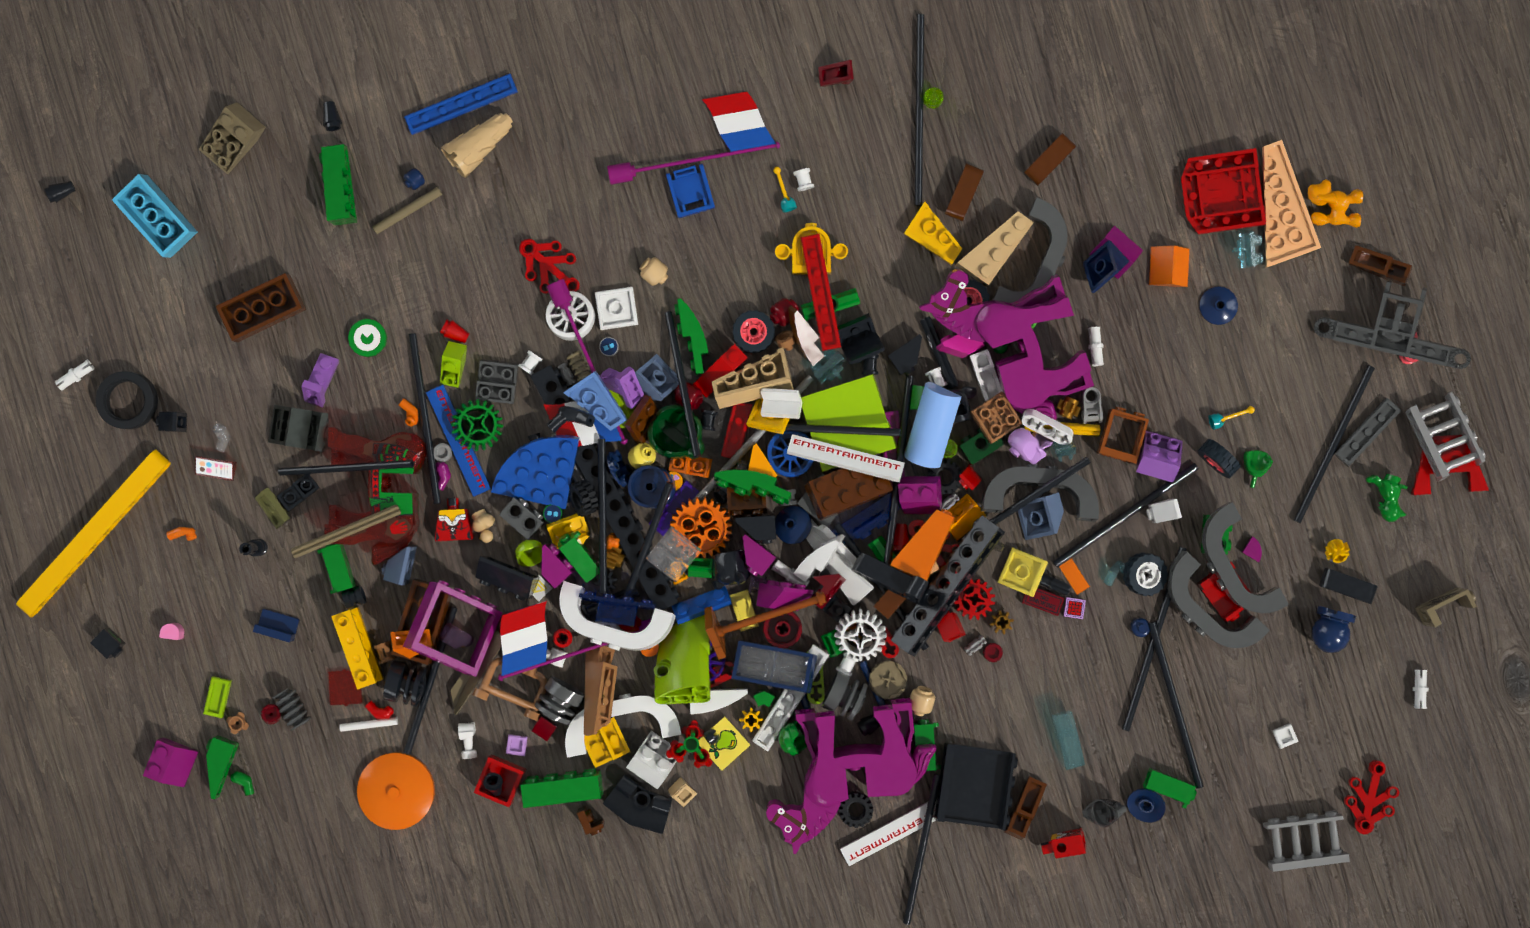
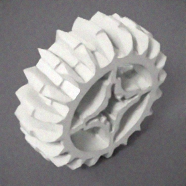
M859 609V614H856L854 610L851 611V616L846 613L844 615L845 620L840 618V625H836L835 628L838 632L834 634V637L839 638L835 642L836 645H841L839 651L846 650L844 653L845 657L852 654V660L855 659V656H859V661H862L863 656L870 660V654L876 657V651H882L881 646L885 645L886 641L884 638L887 637V634L884 632L886 627L880 626L882 620H876V614L870 617L869 610H867L866 615L862 614V609ZM858 622V626L855 629L846 631L851 624ZM864 623L869 624L875 630V632L866 629ZM860 628H861V633H863V638H862V641H861V642H860V638L858 637V633H859V631H860ZM847 639H849V641H854L857 644V647L852 646L847 641ZM876 639L873 644L863 648L865 642Z

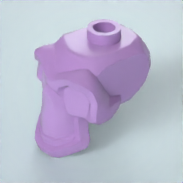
M1024 428L1014 430L1008 437V444L1011 447L1009 451L1016 458L1020 457L1031 464H1036L1046 456L1044 449L1051 446L1054 442L1037 432L1031 434L1029 430Z

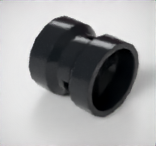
M361 585L354 587L353 591L345 590L341 593L347 609L354 608L357 603L359 605L367 603L366 595Z

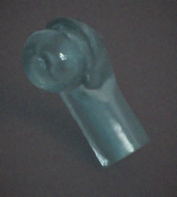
M1121 560L1116 561L1108 570L1104 580L1106 585H1113L1118 572L1123 573L1125 563Z

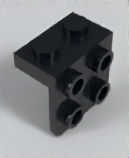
M869 313L837 326L841 349L849 364L859 363L885 350L883 343L876 333Z

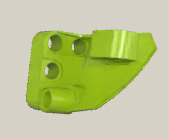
M705 615L679 625L676 623L666 638L660 642L657 662L654 667V701L656 703H704L710 700V639L705 630Z

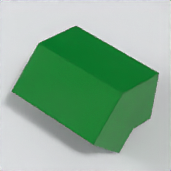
M912 386L910 410H918L924 386Z
M689 557L688 577L712 578V559Z
M836 629L821 636L828 654H830V658L846 651H839L841 645H836L835 643L839 639L834 637L835 632H837Z
M763 689L754 693L753 696L758 707L761 705L770 707L775 694Z

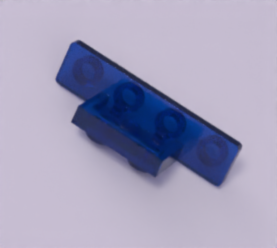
M892 492L841 524L852 540L855 538L863 540L872 534L870 532L875 527L880 529L887 524L886 520L889 519ZM900 502L898 503V510L902 508ZM836 529L832 530L836 536L839 535Z
M585 591L584 594L579 593L581 600L599 602L596 616L597 622L635 627L638 608L653 611L655 608L657 609V606L650 600L642 599L641 602H635L634 598L631 597L615 599V595L604 594L602 597L596 596V593L591 591Z

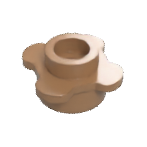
M238 712L236 716H229L226 722L232 734L248 729L249 724L244 719V713Z

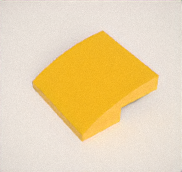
M614 717L611 718V722L607 726L599 729L597 734L584 735L586 750L595 768L630 752Z

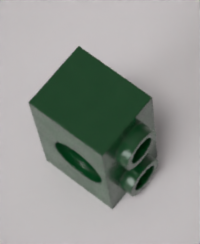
M979 428L976 430L978 434L971 437L969 434L960 440L962 444L958 447L969 464L973 465L1003 446L1004 442L1000 438L990 444ZM978 438H982L985 441L983 449H978L975 445Z

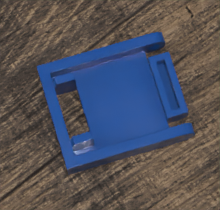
M703 163L699 164L700 173H697L696 166L694 165L673 171L675 180H671L670 173L666 174L678 218L715 208ZM703 200L705 206L686 211L685 205Z

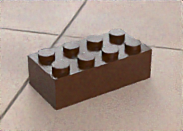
M286 273L216 306L227 332L234 342H240L307 310L291 275Z
M844 468L809 481L805 485L819 521L887 495L893 490L890 481L887 479Z
M419 579L412 581L398 631H410L429 582ZM441 591L425 629L430 630L432 649L434 650L436 649L451 596ZM393 649L391 651L392 655L426 665L432 663V659L421 654L408 658L394 652Z

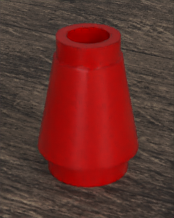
M448 319L440 331L444 335L443 337L464 344L470 334L453 320L449 321Z
M896 524L893 551L901 552L909 542L906 524Z
M559 629L554 633L553 641L558 647H568L572 642V634L567 629ZM561 635H567L568 638L566 640H562Z

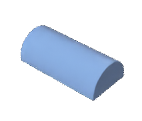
M932 382L925 383L904 453L907 460L928 468H939L941 466L962 396Z

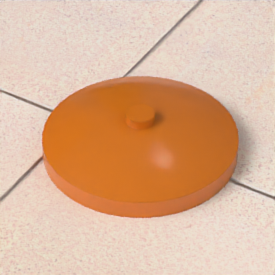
M402 752L386 753L371 761L361 773L357 785L358 802L365 816L374 824L390 830H401L418 823L430 810L435 795L434 780L426 765L418 758Z

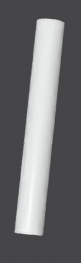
M398 718L340 724V731L398 725Z

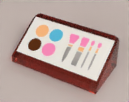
M196 456L195 475L234 481L237 462Z

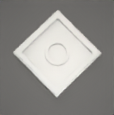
M633 287L595 292L600 330L638 325Z

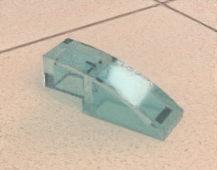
M1068 710L1051 715L1066 770L1085 765L1072 711Z

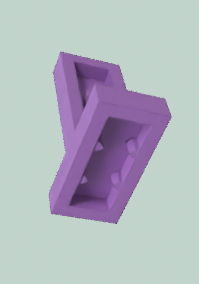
M320 353L309 380H304L301 386L305 402L323 408L325 403L324 395L339 364V359Z
M629 366L622 372L608 368L599 375L609 390L622 395L626 406L630 409L638 405L644 396L634 369Z

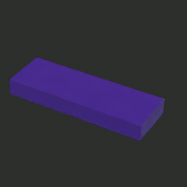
M687 480L675 492L673 499L664 508L656 530L662 536L672 527L670 526V521H675L672 518V514H677L676 508L683 509L681 503L684 502L688 505V499L693 500L699 493Z

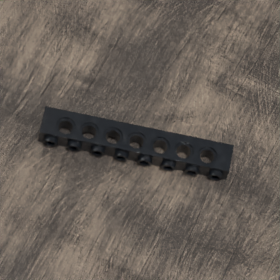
M983 515L973 523L971 531L962 538L958 549L951 553L947 564L940 568L939 575L934 581L930 582L920 603L916 604L912 612L906 615L901 627L895 630L891 641L915 657L1002 538L1005 531ZM984 534L983 540L978 542L979 536ZM972 550V555L967 558L968 551ZM961 566V570L955 573V569ZM949 581V587L944 589V584ZM938 597L937 603L933 605V599ZM926 612V618L921 620L922 614ZM915 628V633L910 636L911 629Z

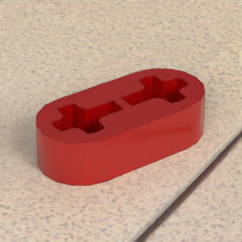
M886 628L885 633L887 637L885 641H888L890 646H895L894 653H886V645L881 646V652L887 658H894L898 655L899 647L891 641L893 637Z
M725 662V665H728L729 667H734L733 662ZM717 665L712 669L718 673L721 666ZM720 674L714 680L715 683L712 684L710 681V687H715L731 679L732 674Z

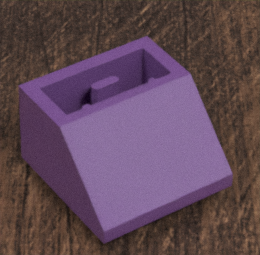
M1146 431L1137 460L1136 472L1173 482L1181 467L1183 441Z

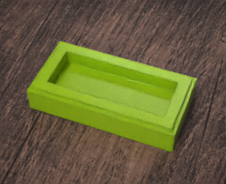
M215 676L211 677L203 714L218 718L224 717L232 680Z

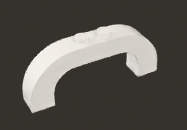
M563 581L559 598L561 613L567 624L579 634L590 638L591 643L601 645L604 642L609 644L608 648L617 651L620 648L641 651L659 644L672 629L676 615L656 608L650 624L638 633H628L588 621L581 611V600L585 588Z
M629 693L619 695L618 700H613L611 717L639 711L648 712L658 720L662 738L681 735L680 725L675 713L667 704L656 703L654 697L645 695L631 697ZM584 709L573 718L567 729L565 737L567 758L587 753L584 741Z

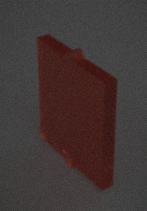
M343 669L342 671L328 672L330 705L348 706L349 704H362V688L357 690L351 670Z

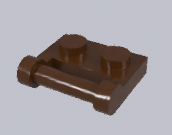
M648 395L643 396L625 423L627 430L637 444L646 443L648 427L656 419L659 411L651 396Z

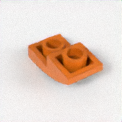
M688 457L680 459L671 458L668 470L709 478L712 459L702 457L697 459Z

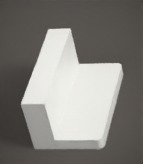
M761 389L763 398L762 417L800 418L803 402L798 390Z

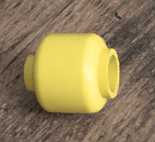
M639 443L632 447L628 453V461L635 469L652 465L656 459V452L648 443Z

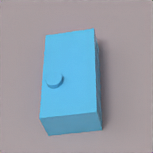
M138 174L112 199L162 257L171 258L198 233L148 175Z

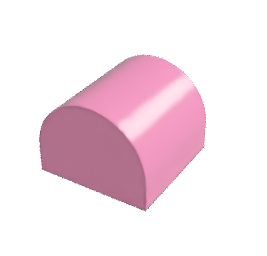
M179 623L166 624L161 628L159 637L180 640L184 638V628Z

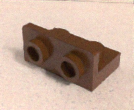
M727 488L728 515L743 517L744 514L762 516L763 513H767L766 496L763 497L756 494L755 490H752L750 496L746 494L741 496L735 493L734 489Z
M586 806L578 808L577 815L585 834L590 833L593 836L602 832L601 829H603L605 824L604 819L594 822L591 809L587 810Z

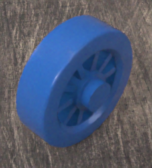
M784 431V434L777 433L770 440L767 447V459L778 474L785 477H796L802 475L811 467L813 460L801 458L804 462L800 465L796 460L797 456L787 454L788 446L784 441L787 438L791 440L792 434L809 438L803 432ZM781 441L786 447L785 449L777 447ZM776 449L783 451V454L776 456ZM784 456L785 459L779 464L776 458ZM786 460L789 461V468L782 466ZM794 460L798 467L791 469V462Z

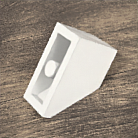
M1167 499L1148 504L1149 509H1146L1148 519L1152 520V523L1182 518L1177 499Z

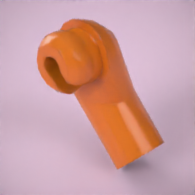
M404 398L398 406L406 411L405 423L411 427L418 423V409Z
M178 527L168 531L166 534L169 540L185 535L188 541L197 538L196 530L190 527Z
M610 533L607 537V549L609 550L612 547L618 548L620 545V539L616 537L615 533Z

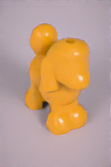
M1327 179L1323 180L1320 184H1312L1308 187V198L1313 204L1323 206L1328 203L1331 208L1329 215L1322 212L1312 213L1310 218L1313 224L1323 226L1330 223L1332 225L1345 224L1355 228L1360 227L1361 215L1352 213L1346 216L1345 211L1350 204L1362 203V190H1353L1348 195L1342 191H1332L1331 182Z

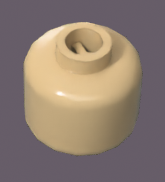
M648 257L639 268L641 270L640 276L652 286L658 283L662 285L668 278L666 274L668 271L667 266L656 257L651 259Z
M918 686V688L912 690L910 700L913 714L924 716V714L931 713L936 697L930 688Z

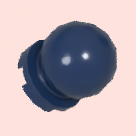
M1318 606L1316 613L1321 614V618L1315 622L1312 628L1313 642L1320 650L1326 653L1339 652L1347 646L1350 640L1351 631L1348 625L1350 624L1349 622L1355 623L1356 616Z

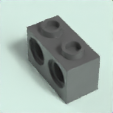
M514 497L499 515L527 540H530L545 523L542 520L543 515L537 510H530L527 507L529 503L523 500L522 497L519 499ZM515 505L521 509L519 516H514L511 512L512 507ZM528 518L535 520V527L532 529L526 526Z

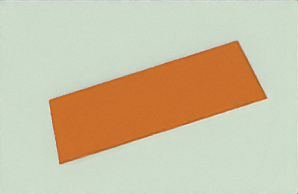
M1072 558L1059 566L1077 595L1090 587Z

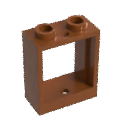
M1115 406V409H1109L1097 454L1137 464L1149 419L1144 418L1145 414L1134 412L1133 415L1126 413V409ZM1114 416L1140 423L1131 454L1105 447Z

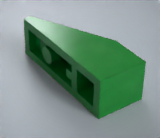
M219 735L210 739L206 746L208 750L206 759L210 796L214 800L221 794L239 745L238 742Z

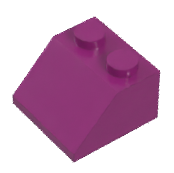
M903 476L900 483H898L899 502L904 514H933L936 510L941 511L943 509L940 476Z
M745 533L743 543L746 565L749 566L747 570L756 577L758 574L762 576L776 556Z
M160 738L155 743L143 776L159 783L185 787L199 751L167 738Z

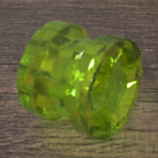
M936 87L929 88L923 99L926 107L930 109L938 108L943 101V92Z
M948 440L943 458H952L956 455L958 447L955 441Z

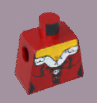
M447 498V510L438 511L435 541L474 539L468 509H459V498Z
M1082 827L1053 834L1051 841L1041 843L1043 855L1054 853L1055 858L1086 854L1087 846ZM1059 843L1065 844V846L1061 847L1059 846Z

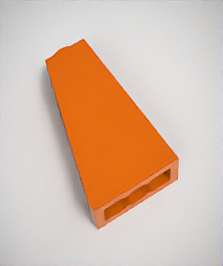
M945 509L941 511L936 510L895 557L890 566L913 577L915 575L928 581L954 523L953 513Z

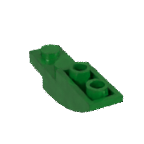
M681 298L677 299L678 304H674L675 313L680 315L681 322L677 323L678 333L682 334L683 338L691 337V340L688 341L689 352H693L694 357L693 360H690L691 369L696 371V375L704 374L702 355L709 354L704 333L688 305Z
M725 470L715 472L714 481H716L718 486L723 488L730 487L741 496L745 494L750 496L752 490H755L756 494L763 497L766 495L772 497V500L778 504H789L791 500V492L777 487V478L748 470Z

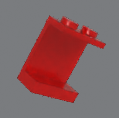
M1210 573L1196 584L1224 621L1228 622L1230 620L1232 622L1240 616L1239 613L1244 609L1236 605L1224 590L1221 591L1216 582L1218 580L1216 574ZM1239 577V579H1240L1242 585L1244 586V588H1245L1248 592H1250V590H1249V589L1247 588V586L1244 584V582L1242 581V579Z

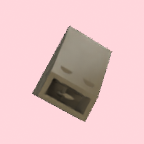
M236 102L225 106L199 150L226 174H229L258 141L266 127Z

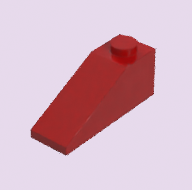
M734 344L694 385L701 389L702 394L707 398L714 391L712 381L736 371L748 360V357Z

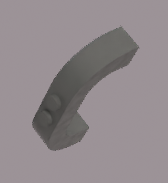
M1036 198L1027 217L1041 223L1049 234V245L1032 285L1027 290L1021 292H1014L999 286L993 300L1013 303L1030 291L1042 287L1049 281L1051 276L1058 275L1055 272L1057 267H1061L1065 260L1063 253L1066 248L1068 235L1062 215L1050 203Z
M1036 464L1006 469L999 473L986 487L982 496L981 512H1002L1004 494L1009 487L1014 485L1041 487L1065 470H1058L1056 466L1039 468V465ZM1075 473L1053 487L1066 490L1073 496L1076 503V520L1095 522L1099 519V504L1096 493L1083 477Z
M1228 502L1210 515L1202 533V546L1209 562L1207 566L1212 574H1216L1218 578L1216 581L1221 591L1224 590L1227 596L1236 605L1248 611L1271 613L1288 606L1289 604L1279 587H1274L1262 594L1254 595L1248 592L1242 585L1222 547V537L1226 529L1242 520L1233 502Z
M1182 550L1173 560L1167 576L1169 596L1177 609L1183 613L1181 617L1189 624L1192 622L1196 626L1195 630L1202 637L1206 635L1209 639L1226 647L1244 648L1261 640L1270 630L1257 617L1250 615L1241 626L1235 629H1224L1191 598L1188 591V582L1191 575L1201 564L1187 551Z

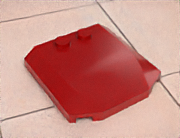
M1256 148L1188 158L1181 177L1186 218L1198 235L1266 225Z

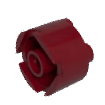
M790 612L765 620L764 635L767 641L777 648L790 647L801 637L802 624L800 618L795 612ZM785 623L788 630L780 633V629L777 627Z

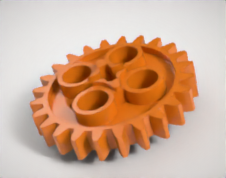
M696 497V502L689 498L688 505L682 502L681 506L683 509L676 508L677 514H672V518L675 521H670V526L674 527L670 529V533L675 534L672 536V541L678 540L676 547L682 546V553L688 550L689 557L692 553H695L696 558H698L699 554L706 558V553L713 557L714 550L720 553L719 546L725 548L726 544L724 541H730V537L726 534H732V530L728 528L732 526V522L727 521L730 519V515H724L726 508L720 510V502L714 505V499L707 502L706 497L703 498V501ZM704 512H709L712 515L709 519L701 517ZM686 519H691L694 523L691 526H686L683 522ZM698 525L704 527V530L698 528ZM715 529L719 533L716 536H711L708 532ZM697 536L701 540L698 543H693L690 539Z

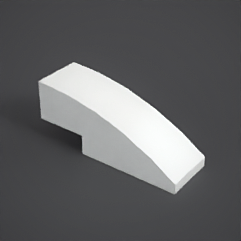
M841 534L822 543L805 558L793 574L807 582L813 576L816 569L822 572L831 561L845 536Z
M748 688L710 689V700L704 703H690V714L706 713L726 707L748 694Z

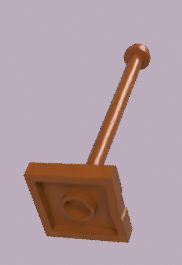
M818 591L814 597L725 626L719 624L712 606L704 608L705 630L720 660L726 658L725 633L817 603L822 606L824 603H827L824 592Z

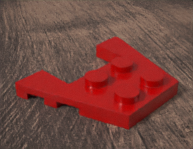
M1463 435L1433 436L1432 439L1435 444L1440 445ZM1464 443L1441 452L1440 456L1443 462L1447 463L1471 452L1467 444ZM1423 450L1411 495L1431 494L1430 474H1434ZM1475 461L1450 470L1449 473L1468 472L1469 492L1489 491L1481 468L1476 465Z

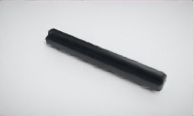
M930 316L921 319L920 323L939 367H941V373L948 384L947 387L952 389L958 386V381L946 353L936 348V346L941 344L932 319Z

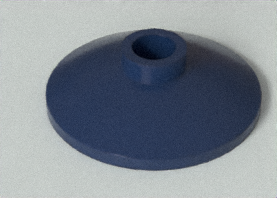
M1213 287L1202 295L1199 309L1206 321L1211 324L1222 325L1230 322L1235 317L1238 310V302L1234 293L1229 289ZM1218 302L1223 303L1222 309L1217 307Z
M789 506L782 509L775 519L776 534L783 542L798 544L804 541L810 534L812 527L811 518L803 508ZM793 521V527L789 528L788 523Z
M1137 789L1129 795L1127 800L1129 812L1142 822H1156L1163 817L1166 810L1162 797L1149 789Z

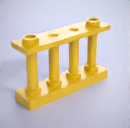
M359 607L331 616L357 690L383 680L384 677Z

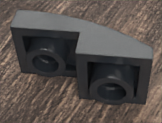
M305 474L277 495L276 498L285 510L289 512L320 487L310 474Z
M835 595L832 596L822 609L838 623L840 618L845 620L844 615L846 613L850 615L852 611L848 605Z

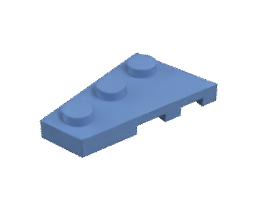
M596 371L563 392L576 401L580 407L594 415L595 419L610 431L628 420Z

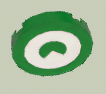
M359 320L349 331V345L360 356H377L387 344L386 330L375 320Z

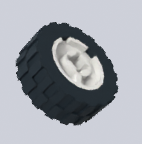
M1144 552L1134 554L1125 563V568L1123 569L1125 585L1130 591L1142 596H1153V594L1159 593L1165 587V583H1167L1168 572L1167 566L1164 564L1165 562L1153 554Z

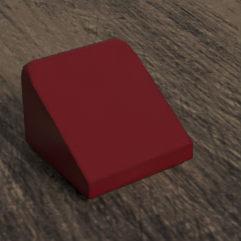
M542 715L532 729V732L548 741L558 725Z

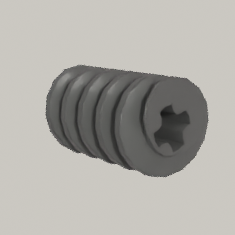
M288 688L273 696L272 699H279L275 705L283 706L279 712H286L283 720L290 719L286 725L294 726L290 730L292 731L307 723L311 717H304L307 709L300 710L304 705L303 703H297L300 696L293 697L296 689L290 690Z

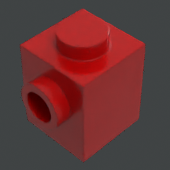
M948 611L937 625L944 642H951L966 635L956 613Z

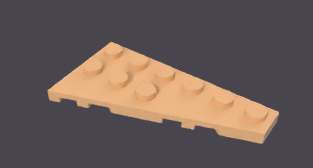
M1282 140L1262 147L1263 196L1266 225H1264L1265 268L1321 248Z

